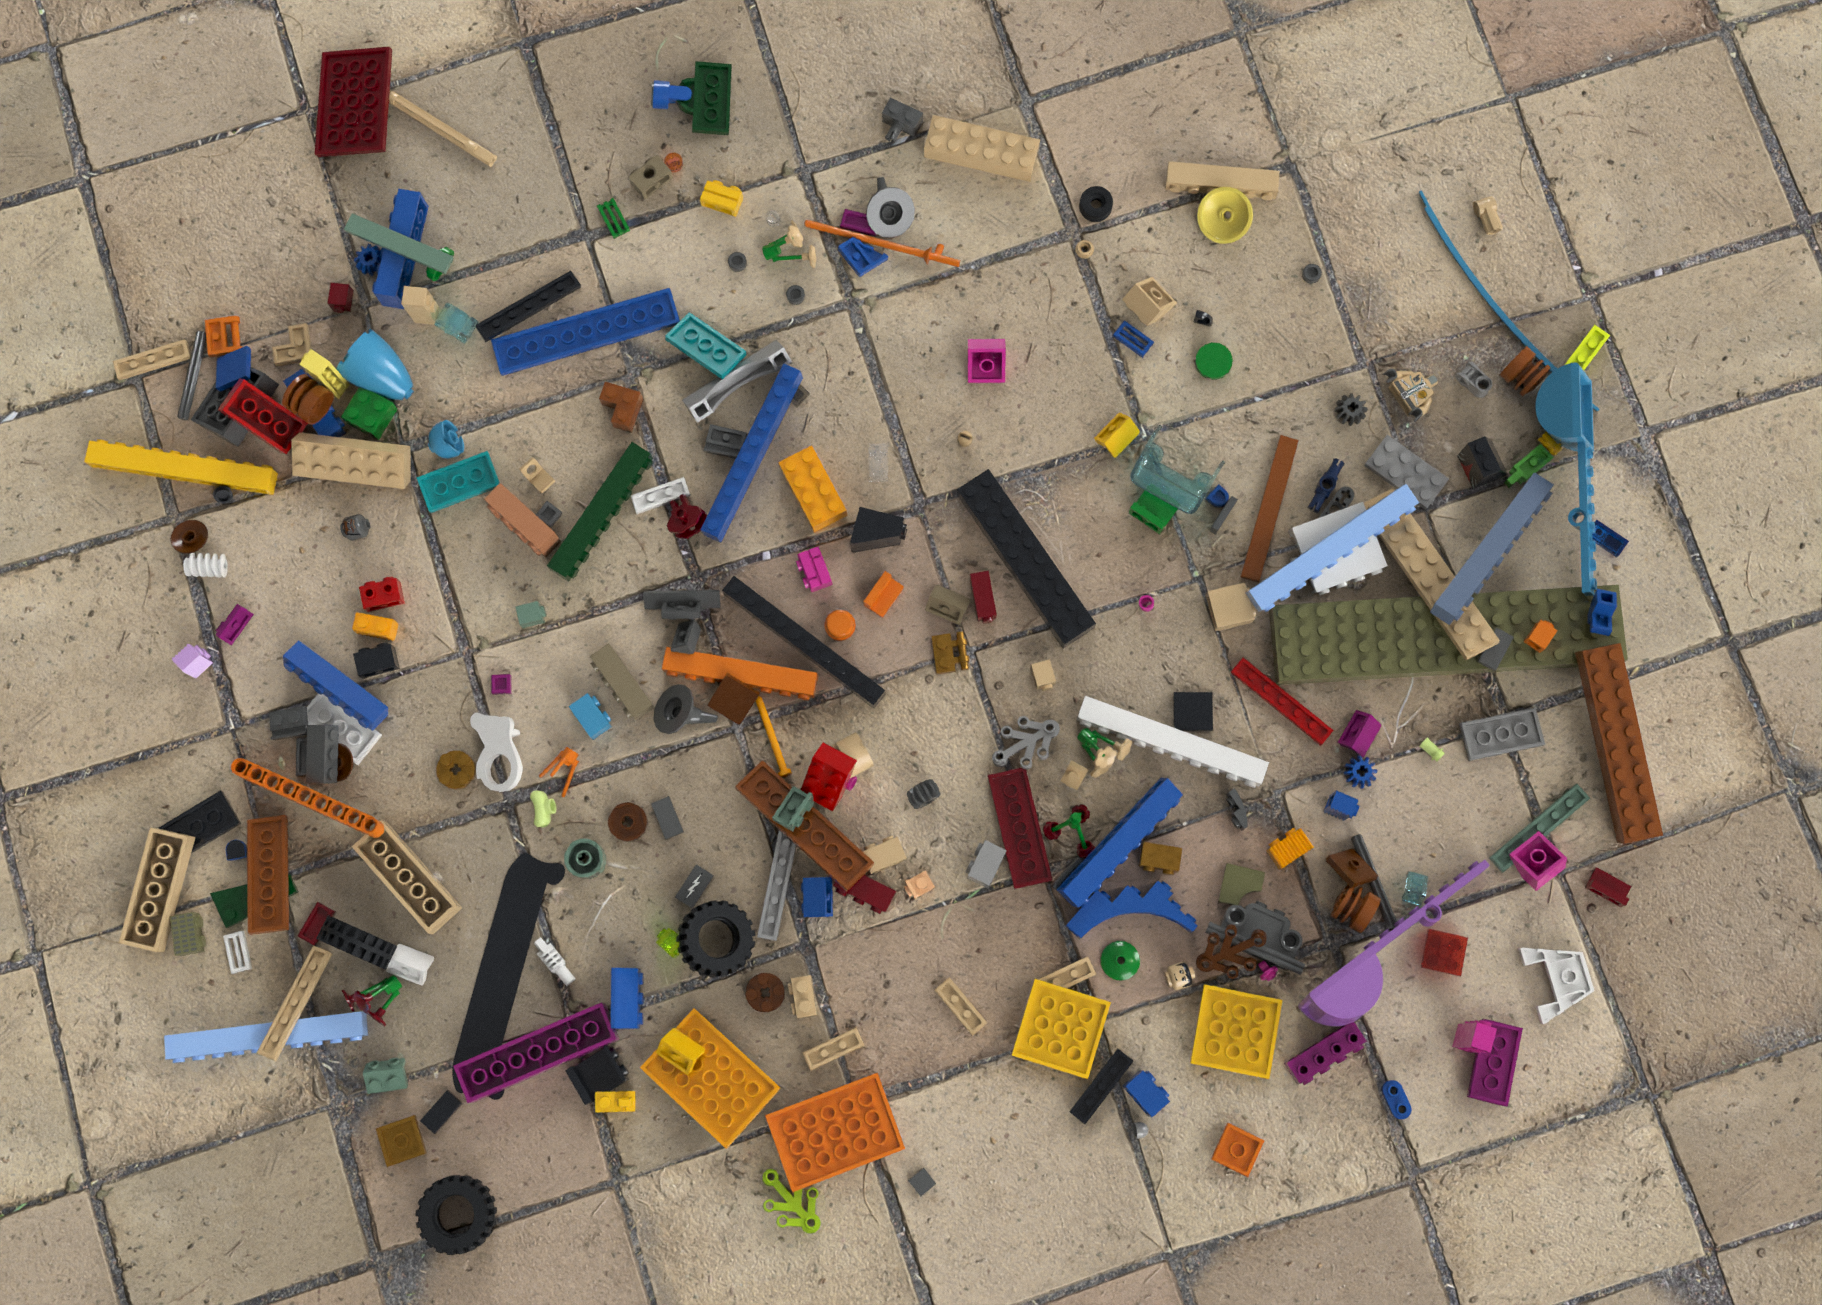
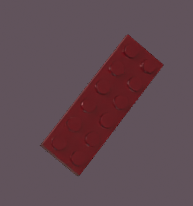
M1017 768L988 775L1014 890L1053 881L1026 769Z

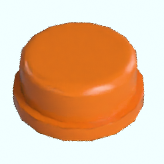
M835 610L825 619V631L833 640H847L855 632V619L848 611Z

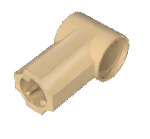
M1493 196L1473 202L1474 213L1477 217H1480L1487 235L1496 234L1503 229L1497 214V203Z

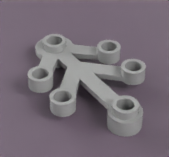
M1021 716L1017 721L1019 728H1030L1038 731L1034 734L1012 730L1010 726L1002 727L1001 734L1003 738H1013L1022 741L1004 751L998 750L994 752L992 756L994 765L997 767L1006 766L1009 757L1026 748L1025 755L1021 758L1020 764L1023 769H1030L1036 743L1042 738V747L1038 748L1037 755L1041 760L1047 759L1049 757L1048 750L1051 739L1060 732L1059 724L1055 720H1046L1043 723L1030 721L1026 716ZM1023 720L1027 721L1025 725H1021L1020 722ZM1052 726L1053 729L1051 731H1048L1047 727ZM1009 730L1010 733L1005 735L1004 731ZM1041 751L1047 752L1044 756L1040 755ZM998 755H1003V758L1000 760L996 757ZM1026 760L1030 762L1028 765H1023V762Z

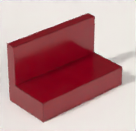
M1595 867L1585 886L1586 889L1619 907L1627 905L1629 901L1627 895L1632 887Z

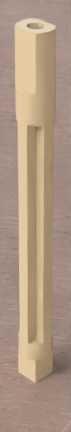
M390 90L389 103L488 166L492 167L497 160V156Z

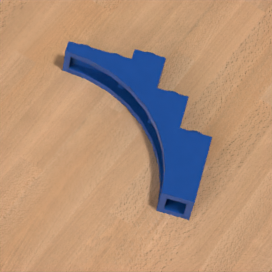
M1157 881L1143 898L1140 896L1141 892L1133 885L1131 888L1127 885L1113 902L1110 901L1111 897L1105 891H1096L1065 927L1081 939L1089 930L1101 922L1119 915L1132 913L1164 917L1179 924L1190 933L1198 925L1195 924L1196 919L1189 913L1185 915L1180 911L1181 906L1174 900L1171 902L1168 900L1173 894L1170 891L1172 888L1164 881L1161 883Z

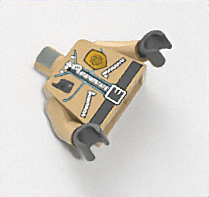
M1389 369L1383 373V375L1389 377L1386 380L1387 383L1393 381L1388 388L1407 417L1410 415L1415 416L1414 422H1416L1428 412L1432 403L1431 397L1434 394L1432 387L1438 384L1433 374L1424 378L1421 372L1395 371L1394 369Z

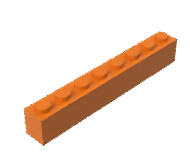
M666 647L662 670L670 677L682 675L687 680L696 681V678L704 679L703 682L715 684V681L722 682L728 673L751 688L760 689L762 693L771 694L774 691L779 692V695L784 697H790L792 694L797 695L802 700H809V698L815 697L818 673L695 651L694 654L673 652L670 650L671 647Z

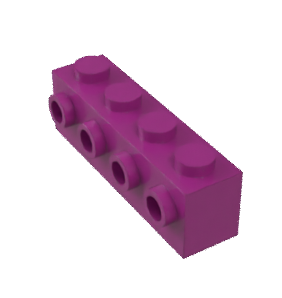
M1355 1022L1341 1026L1284 1064L1297 1084L1303 1083V1085H1306L1314 1080L1313 1076L1318 1072L1323 1074L1330 1070L1329 1065L1336 1062L1339 1064L1347 1059L1346 1054L1351 1051L1356 1053L1363 1049L1364 1046L1362 1044L1367 1041Z

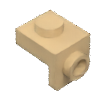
M1071 760L1061 782L1065 783L1068 787L1078 790L1088 769Z

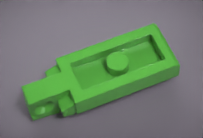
M1541 444L1538 445L1509 471L1511 476L1504 483L1508 488L1516 482L1520 485L1523 482L1525 483L1534 472H1538L1554 457Z

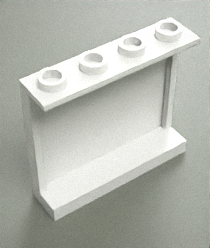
M1361 502L1293 527L1288 532L1290 537H1294L1301 555L1363 513L1366 508L1364 503ZM1372 535L1367 538L1369 540L1368 543L1360 548L1358 545L1354 547L1352 554L1346 558H1343V556L1338 558L1336 565L1330 569L1327 567L1322 569V574L1314 580L1310 577L1309 579L1314 591H1311L1312 594L1318 592L1320 596L1330 592V587L1336 586L1339 589L1347 586L1346 581L1353 579L1354 582L1365 579V574L1371 573L1373 576L1382 573V568L1387 567V563L1377 537Z

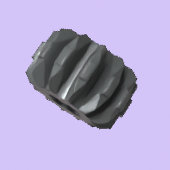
M1350 393L1349 397L1343 395L1342 400L1337 401L1335 412L1339 414L1336 417L1337 419L1343 418L1342 424L1348 421L1349 426H1352L1354 422L1359 424L1361 419H1365V412H1367L1368 408L1364 407L1366 400L1359 401L1360 395L1354 398L1353 393ZM1352 407V410H1354V412H1350L1351 409L1348 410V408Z
M933 779L920 782L907 792L908 800L914 809L927 806L941 795L939 787Z

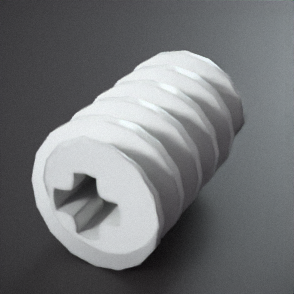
M191 553L189 558H185L183 564L186 576L193 575L198 577L200 575L201 577L215 576L217 578L223 576L225 578L228 571L225 554H221L220 559H218V555L214 553L211 559L209 553H206L205 558H203L202 553H198L197 558L195 553Z

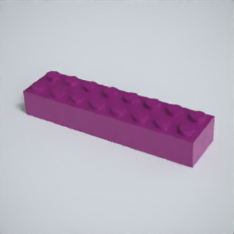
M601 1002L456 1064L453 1067L467 1103H474L620 1039L616 1029H611V1016L606 1004Z

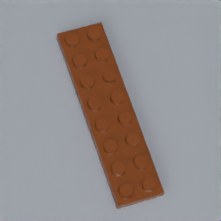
M763 760L735 786V789L846 892L874 865V862L814 807L809 812L806 811L802 816L804 817L803 822L799 827H795L793 832L773 821L772 817L792 787Z

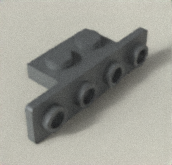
M719 590L643 592L644 608L662 609V619L675 620L687 618L693 620L700 618L702 608H720L721 606Z

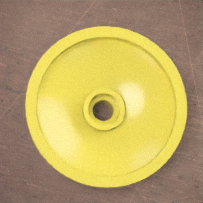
M1232 187L1216 188L1202 199L1197 213L1198 224L1203 234L1216 243L1227 244L1235 242L1248 232L1252 224V205L1247 196L1238 189ZM1226 212L1231 214L1229 219L1225 217Z

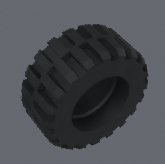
M723 900L709 901L690 910L682 919L683 922L678 928L679 935L676 938V942H679L678 952L682 953L683 956L682 961L685 964L687 963L690 966L689 969L693 972L697 971L699 975L709 977L726 976L742 968L746 964V960L750 959L752 955L751 949L755 947V941H753L755 930L751 929L750 925L753 924L751 919L747 920L745 917L747 913L744 910L740 911L734 903L728 904V901ZM713 920L726 924L733 938L731 950L719 958L707 955L699 943V933L702 926Z
M467 1175L445 1177L434 1182L430 1188H427L423 1192V1198H420L418 1201L420 1206L415 1216H418L416 1227L420 1228L422 1232L419 1234L420 1237L427 1240L426 1245L430 1248L434 1247L438 1253H447V1255L464 1254L482 1245L485 1239L493 1232L491 1229L495 1226L497 1220L494 1219L497 1213V1207H494L493 1203L495 1198L489 1194L490 1189L487 1186H483L482 1181ZM453 1195L465 1197L471 1203L474 1210V1220L471 1227L461 1234L449 1233L440 1222V1207L445 1199Z

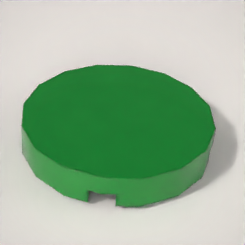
M1214 342L1202 346L1195 359L1197 371L1201 376L1211 380L1225 377L1233 363L1230 350L1226 346Z

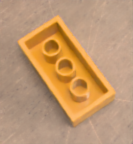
M812 445L778 462L782 474L814 533L848 516L842 500Z

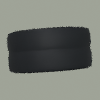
M1093 186L1082 193L1079 209L1085 219L1091 222H1101L1111 214L1113 198L1107 189ZM1098 200L1101 202V207L1093 208L1091 202Z

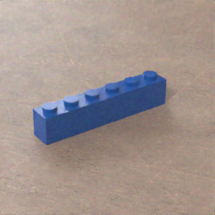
M299 640L283 655V665L286 670L297 674L302 682L309 683L318 694L325 695L333 705L341 707L346 715L357 719L362 727L373 731L388 716V707Z

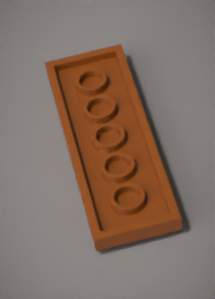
M286 815L247 820L248 934L250 935L289 930L288 817Z

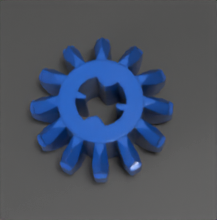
M368 243L367 248L361 246L362 251H356L358 257L354 258V262L357 264L356 268L361 270L364 275L369 273L370 276H373L378 264L381 263V250L377 245L372 247Z
M1360 755L1357 756V761L1351 758V764H1345L1348 770L1343 773L1350 776L1346 779V782L1348 783L1352 780V787H1356L1359 784V788L1363 789L1365 785L1369 787L1372 785L1371 781L1376 780V777L1372 774H1376L1378 770L1371 768L1375 765L1374 762L1368 764L1369 757L1362 760ZM1360 768L1361 771H1364V774L1362 776H1359L1360 773L1357 774V770H1359Z

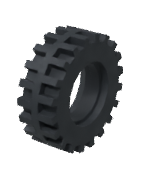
M327 915L316 938L385 970L397 948L396 945L329 915Z

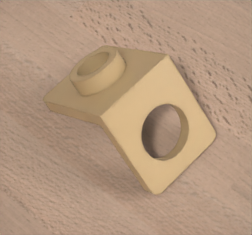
M533 457L519 469L540 493L546 491L555 482ZM530 465H535V470L532 473H527V468Z

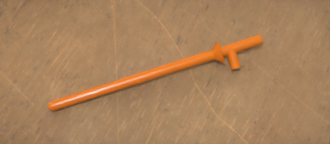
M811 220L804 222V225L808 228L846 238L854 237L861 242L921 257L927 265L929 260L955 267L960 266L961 260L942 255L944 249L942 244H937L935 252L932 253V247L924 251Z

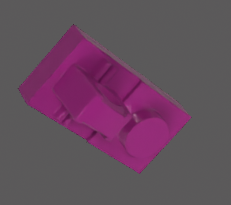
M236 604L226 618V621H222L216 629V636L232 646L254 614Z

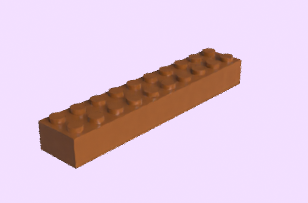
M1621 643L1575 652L1617 843L1626 844L1663 836Z

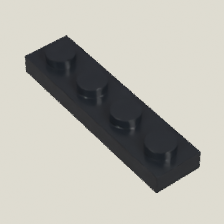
M1117 1048L1069 1112L1083 1124H1086L1133 1063V1060Z

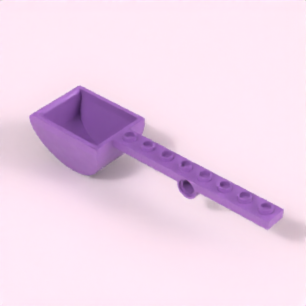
M1483 860L1481 863H1478V861L1474 862L1468 867L1470 870L1464 875L1461 872L1453 879L1455 883L1451 886L1447 883L1438 890L1440 892L1438 896L1434 897L1431 895L1424 901L1425 906L1421 909L1418 906L1409 912L1410 917L1405 920L1402 917L1394 924L1396 928L1391 932L1388 929L1379 935V941L1375 943L1372 940L1363 947L1365 951L1312 990L1298 1004L1301 1012L1309 1019L1326 1026H1343L1355 1022L1375 1005L1382 991L1383 972L1376 953L1418 921L1423 926H1433L1442 916L1439 905L1490 866L1487 861ZM1426 911H1430L1433 914V919L1426 916Z

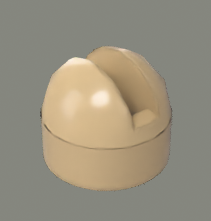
M962 431L958 434L957 440L959 445L967 447L972 443L973 437L970 432ZM961 435L969 437L970 439L968 440L964 437H961Z

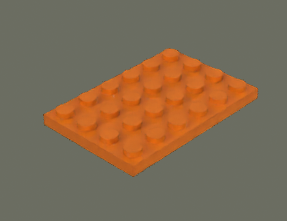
M878 1073L765 1115L792 1192L905 1149Z

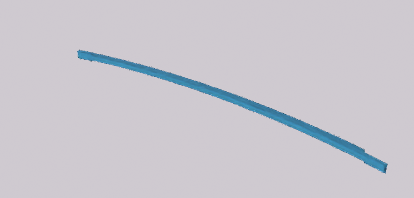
M1422 190L1419 191L1418 194L1425 205L1424 210L1433 226L1480 295L1525 347L1528 346L1536 354L1535 357L1539 361L1542 359L1544 366L1549 365L1551 373L1557 368L1514 325L1478 281L1441 226ZM1593 404V409L1598 412L1599 408Z

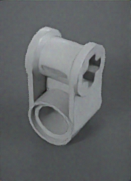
M1468 362L1461 372L1455 374L1456 380L1476 397H1485L1492 387V380L1473 362ZM1478 384H1483L1486 389L1479 388Z

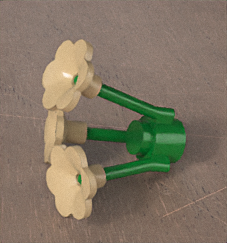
M791 220L792 225L788 227L786 235L762 247L766 260L772 259L773 262H777L779 260L802 259L803 261L809 260L812 268L816 267V254L813 244L809 246L808 253L779 256L781 254L780 246L783 244L791 243L794 247L797 246L798 248L803 246V236L793 220Z
M1084 728L1077 737L1082 743L1081 746L1093 760L1095 769L1090 775L1094 778L1109 770L1115 760V756L1122 761L1128 755L1132 745V741L1128 738L1121 744L1104 737L1096 730L1091 731L1089 728ZM1097 738L1112 745L1114 749L1110 746L1100 749L1096 745L1098 742ZM1090 748H1094V750L1097 752V757L1094 756Z

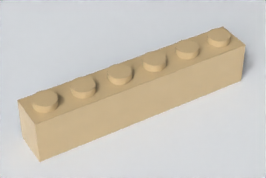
M1169 161L1165 190H1170L1171 192L1188 191L1191 194L1199 192L1208 194L1216 188L1232 187L1243 192L1248 199L1259 197L1263 200L1276 199L1278 193L1280 171Z

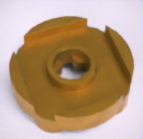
M458 750L450 751L440 757L436 767V774L440 783L450 789L459 790L465 788L466 785L473 781L476 775V765L465 752ZM455 765L461 768L457 775H454V772L451 771Z

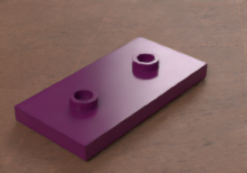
M1482 1019L1492 1023L1491 1027L1497 1028L1491 1052L1475 1053L1467 1097L1508 1107L1523 1028Z

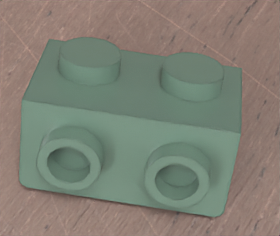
M793 786L772 817V820L793 832L795 827H799L803 822L804 817L802 816L806 811L809 812L813 807V794L810 792L806 794Z
M391 1058L386 1061L374 1060L366 1063L363 1077L367 1094L407 1089L408 1081L404 1068L405 1058Z

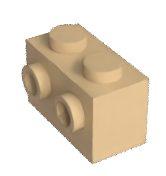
M812 976L791 978L788 988L789 994L794 996V1003H791L793 1015H796L798 1019L817 1016Z

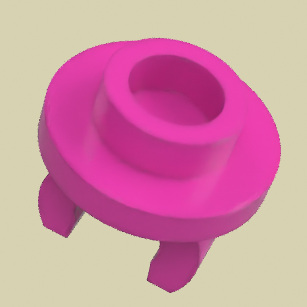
M1265 960L1258 964L1263 971V974L1260 976L1262 981H1270L1277 976L1278 968L1276 966L1270 968Z

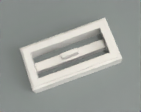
M239 931L224 935L223 938L231 974L252 969L245 932ZM237 936H239V939H240V943H241V948H242V953H243V957H244L245 966L243 965L242 956H241V951H240V946H239V942H238V937H237ZM230 938H233L239 968L235 966Z

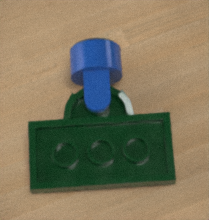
M695 61L694 78L682 80L679 86L670 85V81L654 80L652 82L651 106L655 109H668L669 103H676L684 113L693 115L692 133L729 135L732 64Z

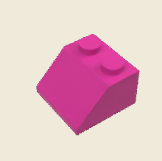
M968 339V383H1005V339Z
M1539 831L1509 854L1521 877L1535 891L1566 868L1567 857Z

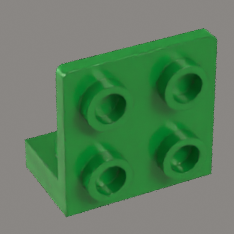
M1150 483L1137 502H1134L1130 507L1129 514L1160 535L1181 504Z

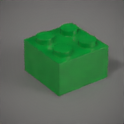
M359 387L341 418L352 427L379 440L398 408L393 402Z

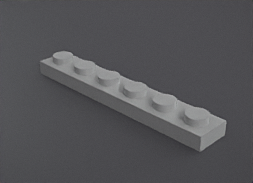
M780 830L757 935L758 938L777 941L796 850V845Z

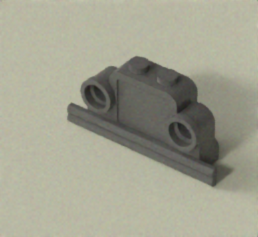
M1256 901V903L1248 904L1244 908L1240 905L1229 907L1223 916L1220 926L1209 922L1205 933H1217L1220 936L1219 941L1222 943L1225 938L1226 926L1232 924L1237 927V935L1233 938L1231 946L1251 938V933L1254 930H1263L1267 935L1265 945L1262 947L1253 946L1242 952L1260 960H1265V962L1285 971L1290 970L1299 975L1302 974L1305 964L1294 959L1302 945V936L1296 930H1289L1290 921L1285 917L1284 912L1277 909L1271 911L1267 909L1266 904ZM1229 929L1228 932L1232 934L1234 930ZM1260 938L1255 939L1257 942L1262 941Z

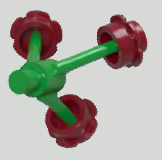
M1083 804L1075 805L1072 808V814L1065 822L1061 824L1047 822L1043 827V833L1049 840H1056L1061 834V828L1065 826L1076 829L1080 839L1076 852L1081 858L1085 859L1095 849V846L1090 841L1084 840L1080 823H1085L1086 819L1090 817V811Z

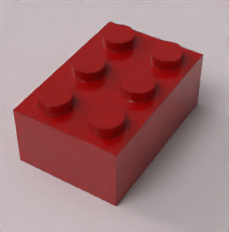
M823 742L811 760L800 790L806 794L812 793L814 802L834 811L844 795L857 760Z

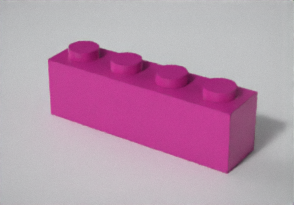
M1483 1020L1465 1021L1464 1024H1458L1452 1047L1470 1053H1489L1492 1050L1497 1028L1491 1027L1492 1023Z

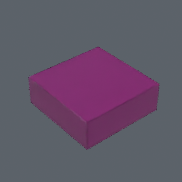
M491 675V694H512V675Z

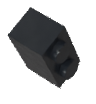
M380 643L376 648L372 649L362 648L353 654L357 674L362 679L400 669L396 649L388 643Z

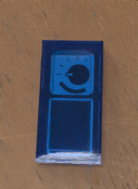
M1595 520V533H1592L1593 540H1595L1597 545L1618 557L1629 541L1600 521Z

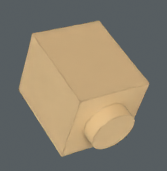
M1050 659L1031 664L1030 668L1036 689H1042V691L1052 689L1056 679Z

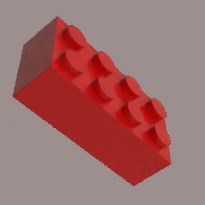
M245 379L237 381L218 408L221 413L281 454L286 455L292 447V439L298 433H302L308 424Z

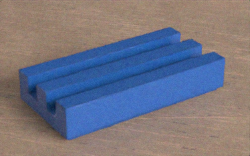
M1125 320L1113 334L1114 338L1142 358L1154 344V341ZM1125 327L1134 335L1139 337L1141 340L1147 343V346L1141 343L1139 340H1137L1134 336L1130 335L1123 328Z

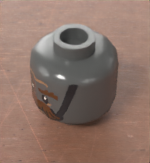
M361 514L345 517L340 525L342 535L350 541L367 537L371 528L369 520L365 519Z

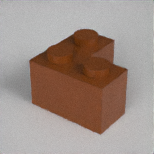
M605 382L599 400L603 406L615 409L611 419L613 427L632 433L643 402L641 392Z

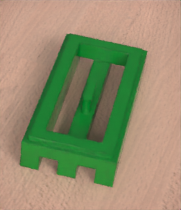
M611 198L609 202H603V205H597L614 239L630 231L614 198ZM613 205L625 229H621L610 206ZM604 209H607L618 232H614L607 216L603 211Z

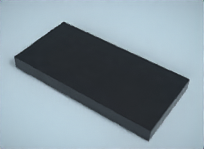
M220 790L162 825L159 829L195 837L192 854L240 825L241 822L224 792Z

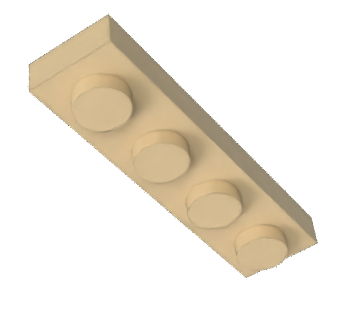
M184 339L115 360L113 364L117 378L123 380L191 358L188 342Z

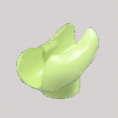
M544 791L531 792L530 799L533 802L535 811L534 825L544 828L550 824L551 814L556 813V803L554 799H548Z

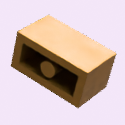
M1143 842L1139 867H1143V871L1155 872L1156 869L1162 870V874L1174 875V872L1178 873L1180 870L1182 848Z

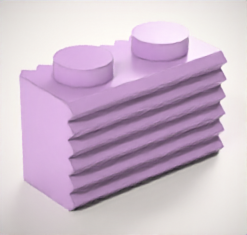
M187 644V647L181 649L178 655L172 657V661L184 673L195 679L213 663L209 659L211 655L197 644L195 646Z

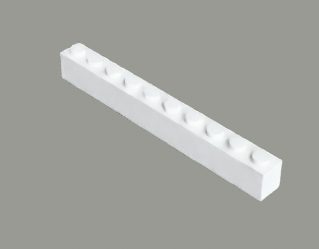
M1087 696L1084 698L1077 717V721H1080L1079 724L1084 727H1096L1103 734L1113 733L1116 735V738L1123 741L1128 738L1135 741L1134 744L1139 747L1153 748L1152 751L1158 754L1168 753L1175 760L1182 761L1184 759L1190 761L1189 764L1194 767L1208 768L1207 771L1213 774L1223 773L1226 775V778L1237 781V779L1245 781L1244 784L1252 788L1259 787L1262 784L1269 764L1267 761Z

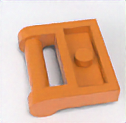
M239 316L205 320L209 357L223 356L242 348L240 346ZM229 324L231 325L233 346L228 347L226 325Z

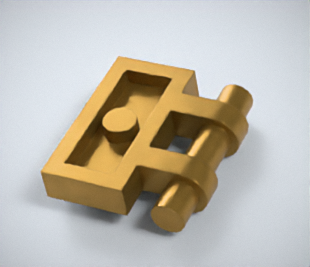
M957 632V640L951 641L950 633L931 636L936 674L956 672L955 664H960L962 671L969 669L968 662L970 660L966 652L967 639L964 638V632ZM958 647L959 657L953 656L952 648Z

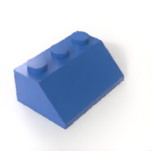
M611 968V1029H640V1025H643L644 1016L643 1012L640 1013V1005H643L644 994L640 993V985L644 984V973H641L639 968Z

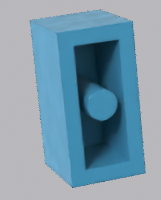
M587 693L568 707L590 738L594 740L612 727L609 723L612 719L606 711L601 712L599 709L601 704L595 696L591 697Z

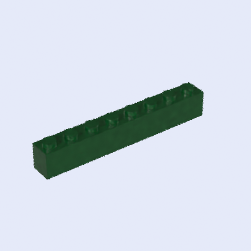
M631 442L548 563L547 567L552 572L568 582L571 578L574 579L581 563L587 561L592 547L595 548L598 545L602 532L608 530L613 516L616 517L621 511L620 506L624 500L627 501L630 498L633 487L641 482L643 472L651 467L653 463L651 453Z

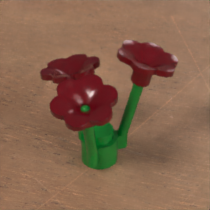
M392 975L362 992L357 990L352 995L346 993L344 989L342 992L352 1012L355 1011L354 1002H356L360 1010H363L364 1013L385 1027L386 1023L383 1021L382 1016L394 998L400 994L398 990L402 988V985ZM382 991L386 995L392 994L382 1008L379 1007L376 1012L370 1011L371 1005L369 1002L373 1000L374 996Z

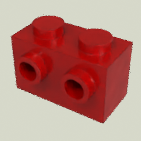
M386 577L380 582L369 581L364 583V586L359 587L363 609L367 612L404 604L405 600L401 582L397 578Z

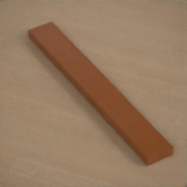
M1283 435L1279 437L1241 572V578L1258 583L1260 581L1299 442L1297 439Z

